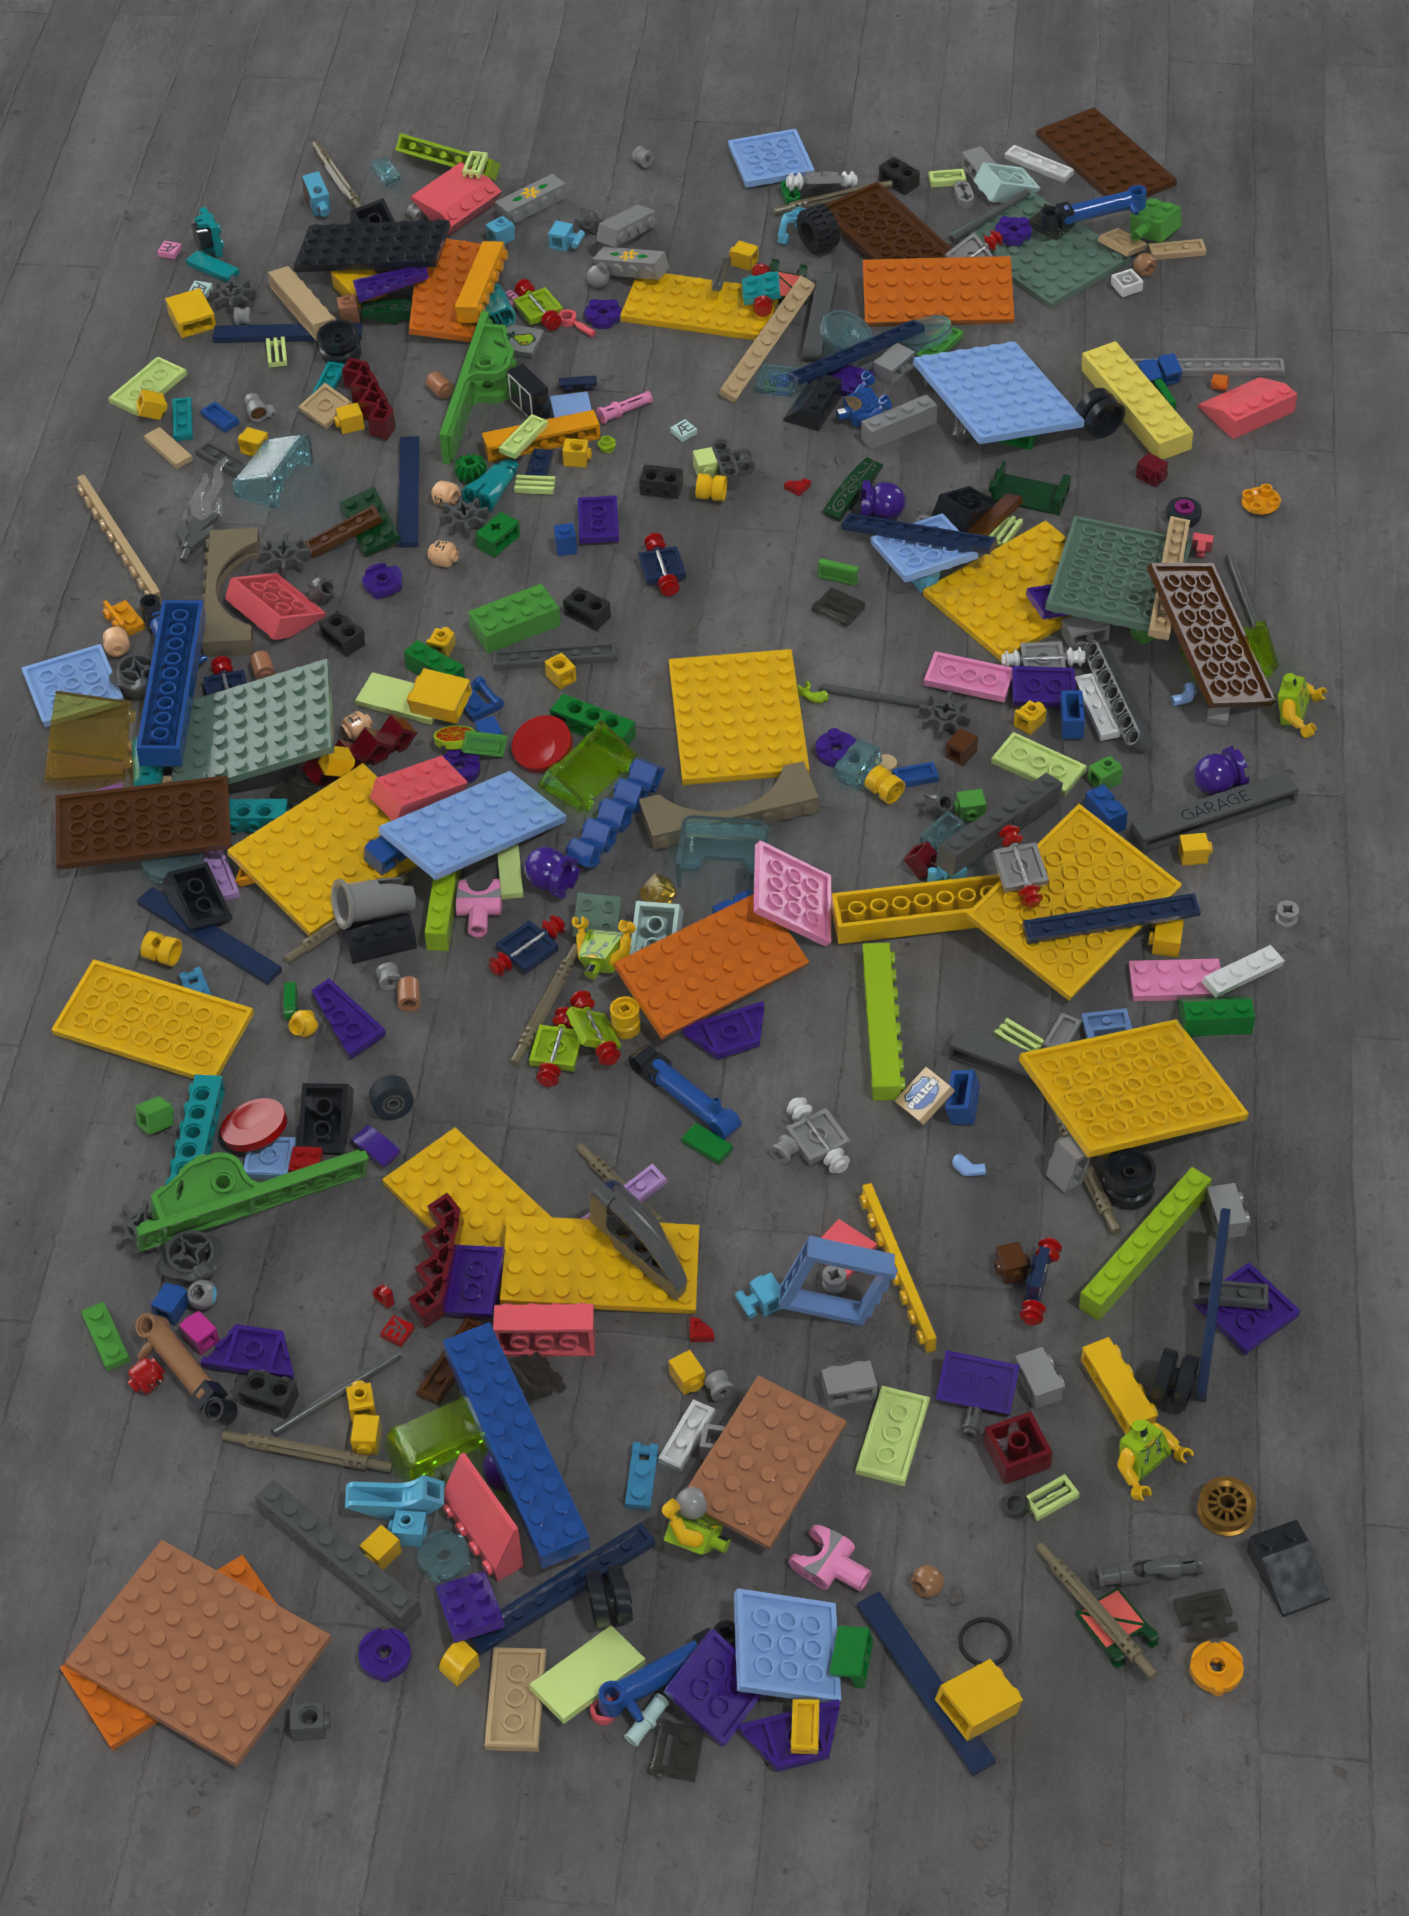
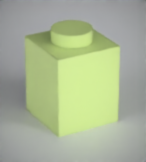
M712 447L693 451V466L697 476L699 473L708 474L712 478L718 475V462Z

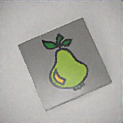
M514 324L507 326V338L509 344H512L514 355L533 358L544 337V330Z

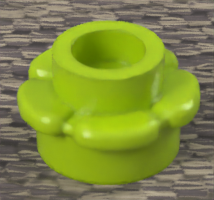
M603 436L597 442V446L602 453H611L615 450L616 440L610 436Z

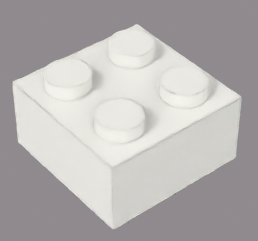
M1132 268L1111 276V285L1122 297L1143 290V280Z

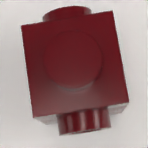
M1148 453L1137 462L1136 478L1156 487L1160 482H1164L1168 476V462Z
M927 841L914 845L903 860L917 878L920 879L928 876L929 868L934 867L937 869L935 863L938 853Z

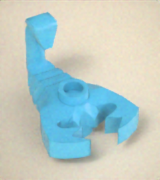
M796 207L791 212L783 214L778 232V243L782 245L789 244V234L786 233L788 223H794V226L797 227V215L800 211L807 208Z

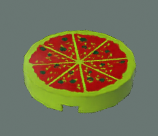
M462 725L443 727L434 733V744L441 748V745L445 746L448 750L462 749L466 730H475Z

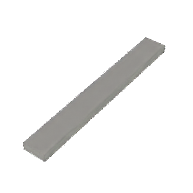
M1177 358L1182 369V376H1213V374L1228 376L1285 375L1283 358ZM1132 359V361H1133L1137 366H1138V363H1140V362H1142L1143 360H1145V359Z

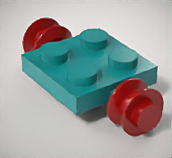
M759 263L752 268V276L742 278L744 305L753 304L754 312L758 316H768L772 312V300L781 298L778 271L770 272L766 264Z

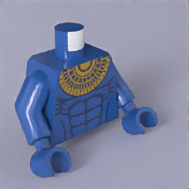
M868 370L861 374L862 384L859 383L853 393L843 398L844 408L836 410V416L839 421L848 418L854 427L861 426V421L883 413L884 409L890 410L892 408V403L887 395H883L878 399L873 390L867 387V385H872L875 382V377Z

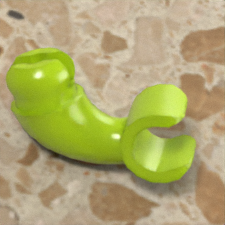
M809 681L805 682V688L798 684L799 696L805 697L817 704L828 701L829 695L826 691H810L811 684Z

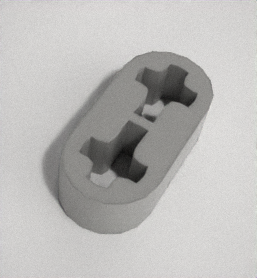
M966 181L956 182L954 184V195L959 207L964 209L973 207L974 194L970 184Z

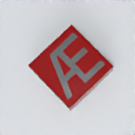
M393 1315L380 1335L382 1339L403 1347L415 1330L414 1324Z

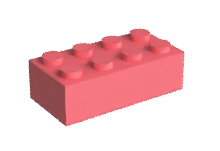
M441 755L376 778L370 798L393 821L466 790L468 782Z
M530 1303L527 1305H494L493 1330L506 1357L595 1356L596 1325L593 1304L553 1303L551 1305H538Z

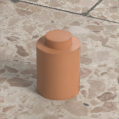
M434 371L426 378V386L440 399H447L452 395L454 385L440 372Z
M257 651L251 655L250 663L256 680L276 674L268 652Z
M405 976L397 982L398 1007L400 1010L411 1012L419 1009L421 1005L420 983L418 979L412 976Z

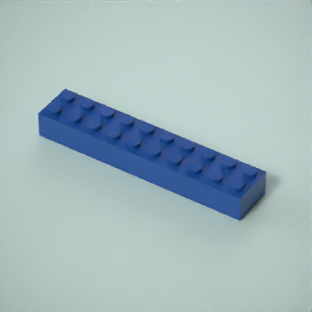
M162 600L136 747L140 766L183 765L206 623L204 602L202 600Z
M490 1322L443 1340L447 1361L541 1568H547L589 1550V1534Z

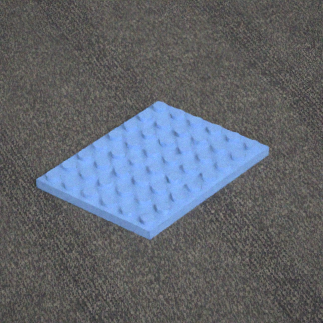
M1016 342L991 344L990 346L974 347L965 350L958 349L952 352H940L939 354L914 357L913 365L979 444L1084 427L1085 420Z

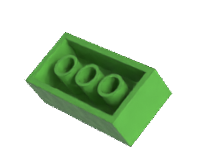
M541 583L468 611L470 630L487 654L561 626L560 609Z

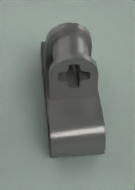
M717 439L712 443V449L718 462V475L727 476V490L737 489L739 486V476L749 474L755 469V463L751 460V452L746 448L732 450L730 443L725 439Z

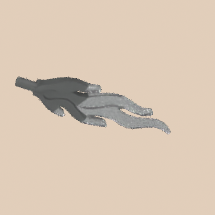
M227 457L221 459L214 467L213 483L209 491L203 496L209 485L208 476L204 474L203 481L192 494L190 499L192 521L189 526L187 511H183L182 519L178 525V535L183 549L180 557L181 563L186 564L190 554L194 553L198 547L206 542V539L210 538V530H214L213 524L216 523L221 515L222 498H218L214 511L213 504L224 487L221 470L228 460Z

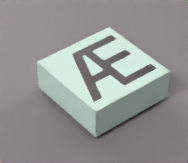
M194 281L189 291L200 288L207 299L209 290L213 289L212 283Z
M685 419L670 427V433L681 442H684L697 435V428Z

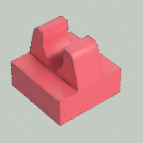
M1194 532L1191 549L1196 550V557L1204 558L1205 551H1212L1213 535Z

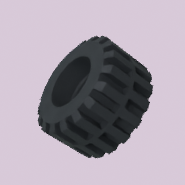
M818 203L800 211L797 215L799 236L805 247L812 254H820L839 244V225L836 217L827 205Z

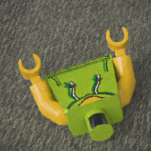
M1293 673L1285 674L1278 694L1281 725H1293L1296 729L1300 728L1301 735L1304 738L1315 735L1316 726L1313 723L1307 725L1303 723L1310 701V694L1314 702H1319L1326 699L1322 695L1326 694L1327 690L1324 687L1315 690L1314 686L1307 683L1304 677L1296 676Z
M574 916L572 918V925L578 928V933H576L578 959L585 968L584 975L594 980L599 972L613 973L615 971L614 963L630 955L632 948L630 934L635 932V924L630 921L621 920L618 924V929L621 932L588 929L587 933H585V929L589 926L588 919L581 916L582 921L579 925V918Z
M1140 1419L1132 1423V1429L1119 1442L1120 1456L1117 1467L1128 1486L1131 1485L1133 1487L1131 1489V1497L1137 1501H1144L1142 1495L1150 1497L1152 1492L1150 1487L1140 1486L1139 1483L1171 1455L1172 1449L1174 1450L1175 1460L1187 1463L1183 1458L1184 1453L1192 1457L1194 1453L1190 1448L1180 1446L1178 1444L1179 1440L1166 1427L1158 1423L1151 1424L1147 1420Z
M674 1498L665 1503L662 1507V1513L667 1518H670L664 1541L701 1555L714 1549L726 1553L731 1539L720 1535L723 1528L722 1524L705 1515L693 1520L682 1517L677 1513L681 1507Z

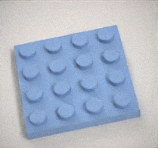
M796 129L728 140V147L746 188L782 182L786 180L790 173L797 176L798 172L801 175H805V172L815 171Z
M943 513L913 523L959 531ZM877 535L870 537L872 546L905 583L978 559L977 552Z
M101 644L21 668L44 728L125 703L120 688L109 681L112 669Z
M737 1588L734 1592L737 1691L790 1699L820 1700V1703L837 1699L841 1702L840 1677L831 1676L830 1674L837 1634L836 1603Z

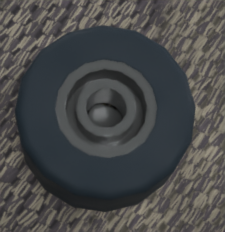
M383 1076L377 1079L369 1090L372 1108L375 1114L382 1119H399L405 1116L413 1106L412 1092L407 1081L401 1076Z

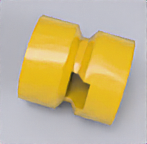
M699 473L696 481V499L705 500L711 497L713 501L724 502L727 492V476L715 475L712 478L708 474Z
M878 765L868 773L865 779V787L873 794H879V798L885 803L892 804L904 792L905 782L896 775H892L891 771L883 765Z
M149 931L141 944L142 958L154 962L158 961L160 964L171 967L178 962L182 952V941L171 936L165 937L163 934Z
M623 996L615 999L610 1005L611 1026L618 1038H634L641 1029L640 1006L631 997Z

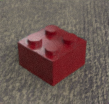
M1031 1411L985 1427L983 1444L1004 1485L1051 1468L1053 1452Z

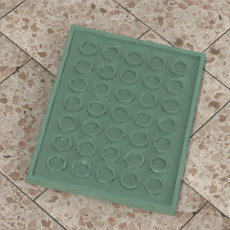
M1029 190V196L954 242L958 245L975 232L984 243V235L989 237L991 236V230L995 232L996 224L1001 217L1028 218L1029 224L1032 226V235L1029 241L1027 239L1023 241L1022 245L1018 246L1005 244L1000 246L997 244L995 251L988 250L993 256H1011L1012 283L1049 309L1128 265L1131 261L1130 256L1126 257L1098 242L1099 235L1079 222H1075L1074 227L1066 229L1059 227L1054 232L1044 231L1041 227V210L1046 206L1054 205L1032 190ZM965 225V226L961 227L960 229H958V230L952 232V233L950 234V236H952V235L955 234L956 232L960 231L961 229H963V228L966 227L967 225Z
M1074 516L1045 610L1148 632L1156 588L1146 567L1150 563H1161L1166 535ZM1189 539L1186 541L1183 563H1187L1192 540Z
M328 659L316 661L194 699L183 765L172 766V782L227 775L229 784L334 753L331 668Z

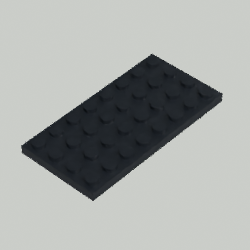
M437 219L434 221L418 220L412 222L385 221L382 223L366 222L362 224H314L309 226L293 266L294 271L319 272L437 267L450 229V221Z

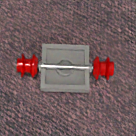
M991 230V236L984 235L983 243L973 232L948 251L945 257H993L988 249L995 251L997 244L1002 246L1003 237L998 231L994 232Z
M1007 825L999 833V837L1004 839L1002 846L1006 848L995 849L992 853L1004 892L1020 890L1018 895L1024 898L1021 904L1028 908H1034L1043 900V896L1037 894L1040 891L1039 886L1047 885L1049 879L1037 843L1019 845L1023 841V836L1018 835L1020 827Z

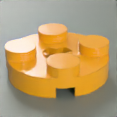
M1206 1641L1195 1648L1191 1656L1189 1673L1200 1688L1214 1696H1222L1224 1693L1234 1690L1240 1684L1244 1671L1243 1659L1240 1652L1233 1645L1224 1641H1220V1643ZM1213 1663L1217 1665L1218 1663H1221L1223 1665L1221 1668L1222 1671L1218 1672L1212 1670V1666H1210V1664Z

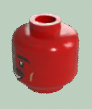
M143 1357L128 1370V1375L131 1379L127 1382L136 1393L141 1390L144 1394H149L163 1383L165 1371L153 1357L151 1359Z

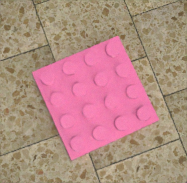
M760 840L755 844L754 913L826 947L831 943V875Z

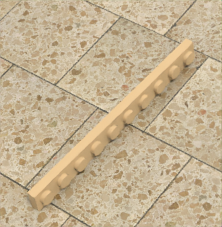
M802 275L798 278L718 393L719 395L733 403L737 401L814 291L815 283Z
M85 475L78 476L79 485L76 488L80 497L84 496L87 508L91 507L94 519H98L102 531H106L107 538L110 543L113 542L116 553L118 555L121 554L123 564L129 566V572L132 578H136L139 589L144 590L145 595H157L160 604H162L158 587Z
M1170 516L1161 563H1183L1190 520ZM1156 591L1148 636L1168 640L1172 624Z

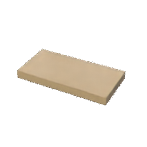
M494 1647L484 1744L485 1750L539 1752L543 1703L530 1690L529 1684L545 1673L546 1649Z

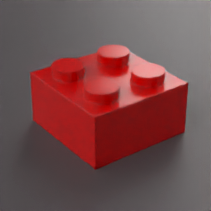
M293 1146L288 1171L292 1172L322 1162L324 1157L322 1148Z

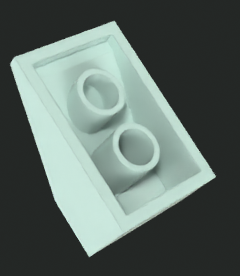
M983 162L973 180L978 185V189L984 192L987 199L992 203H1004L1025 189L1032 190L1033 192H1038L1041 189L1022 167Z
M636 901L633 921L636 930L631 937L632 948L630 954L681 930L684 914L681 905Z

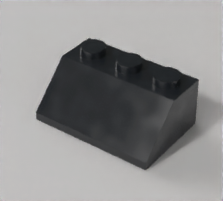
M824 374L809 382L787 412L783 421L819 432L842 397V379Z
M409 914L352 926L346 930L342 929L352 964L417 948L415 930Z

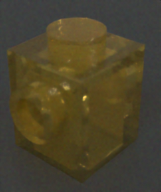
M656 873L638 890L642 901L670 903L678 895L671 879Z

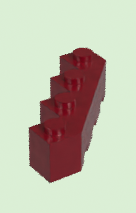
M349 358L342 368L344 387L351 388L353 403L360 405L363 419L369 423L370 435L388 440L396 428L394 410L389 405L383 390L380 389L379 383L374 373L371 372L368 362Z
M390 714L380 730L364 727L354 743L339 739L334 746L349 748L355 759L353 769L361 764L367 766L372 763L374 766L388 759L389 754L395 751L400 753L406 750L417 735V731L405 718ZM320 757L307 760L302 770L314 784L326 787L341 778L339 776L325 775L318 763Z
M445 1193L428 1205L430 1217L436 1226L423 1234L421 1238L424 1249L430 1257L415 1266L417 1278L424 1288L408 1298L411 1311L424 1328H427L445 1315L444 1310L457 1245H460L464 1225L461 1209L448 1193Z

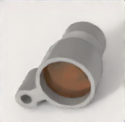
M257 393L246 395L244 400L252 421L261 422L267 417L275 418L277 416L274 406L265 405Z

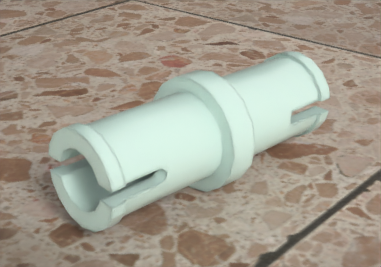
M655 1694L645 1710L641 1711L644 1720L640 1723L635 1722L624 1735V1738L631 1745L638 1747L650 1729H654L657 1725L656 1720L670 1704L669 1701L661 1694Z

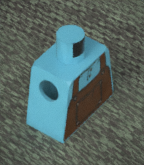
M319 171L303 175L304 201L312 215L328 216L330 213L329 193Z

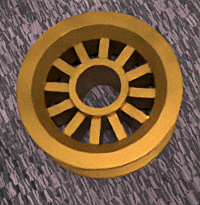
M1229 1476L1214 1478L1208 1481L1201 1489L1197 1505L1198 1517L1203 1526L1216 1535L1225 1537L1240 1535L1253 1522L1256 1510V1497L1252 1489L1245 1482ZM1222 1505H1229L1231 1508H1225Z

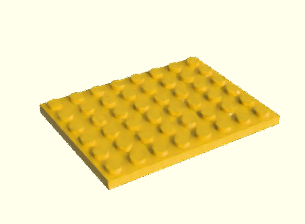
M1045 520L994 549L990 555H983L937 581V584L923 589V596L1001 662V654H1005V650L1009 654L1013 653L1015 649L1020 653L1021 643L1041 641L1062 628V619L1072 616L1042 619L1026 596L1027 588L1053 584L1067 537Z
M792 649L669 659L683 785L778 778L784 765L804 761L810 775Z
M364 764L359 765L227 849L228 856L308 936H311L314 932H317L335 919L331 904V890L336 879L352 883L381 878L399 877L403 873L407 874L418 867L409 858L399 863L393 857L392 859L397 863V866L381 876L364 860V847L366 844L381 836L378 833L379 826L392 821L370 798L375 779L378 777Z
M1078 804L1037 844L1049 879L1047 885L1039 886L1040 891L1037 894H1041L1043 900L1038 906L1034 908L1023 906L1021 901L1024 898L1018 895L1020 890L1004 892L1000 880L966 913L965 917L1068 1001L1144 925L1028 944L1022 926L1023 920L1173 897L1182 886L1178 880L1081 804Z
M1177 1019L1020 1053L1018 1059L1087 1158L1245 1121L1249 1115L1248 1111Z

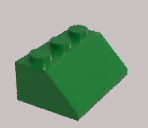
M1246 995L1217 998H1178L1181 1025L1190 1037L1252 1034L1255 1013L1252 999Z

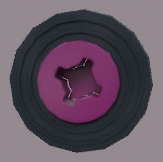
M1177 497L1168 503L1166 517L1168 521L1170 516L1190 520L1189 527L1200 521L1202 508L1199 502L1193 498Z

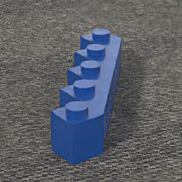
M635 758L629 767V777L619 778V781L616 782L613 789V798H604L598 806L599 813L597 818H588L582 827V837L572 838L566 847V856L569 855L578 859V864L582 866L596 868L601 862L599 858L603 852L608 853L616 843L615 837L619 831L624 833L632 822L631 816L634 812H640L639 799L647 797L650 792L655 793L659 788L665 767L645 759Z

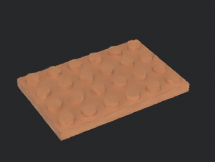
M758 1375L688 1487L701 1489L707 1503L705 1516L771 1550L846 1427L847 1421Z

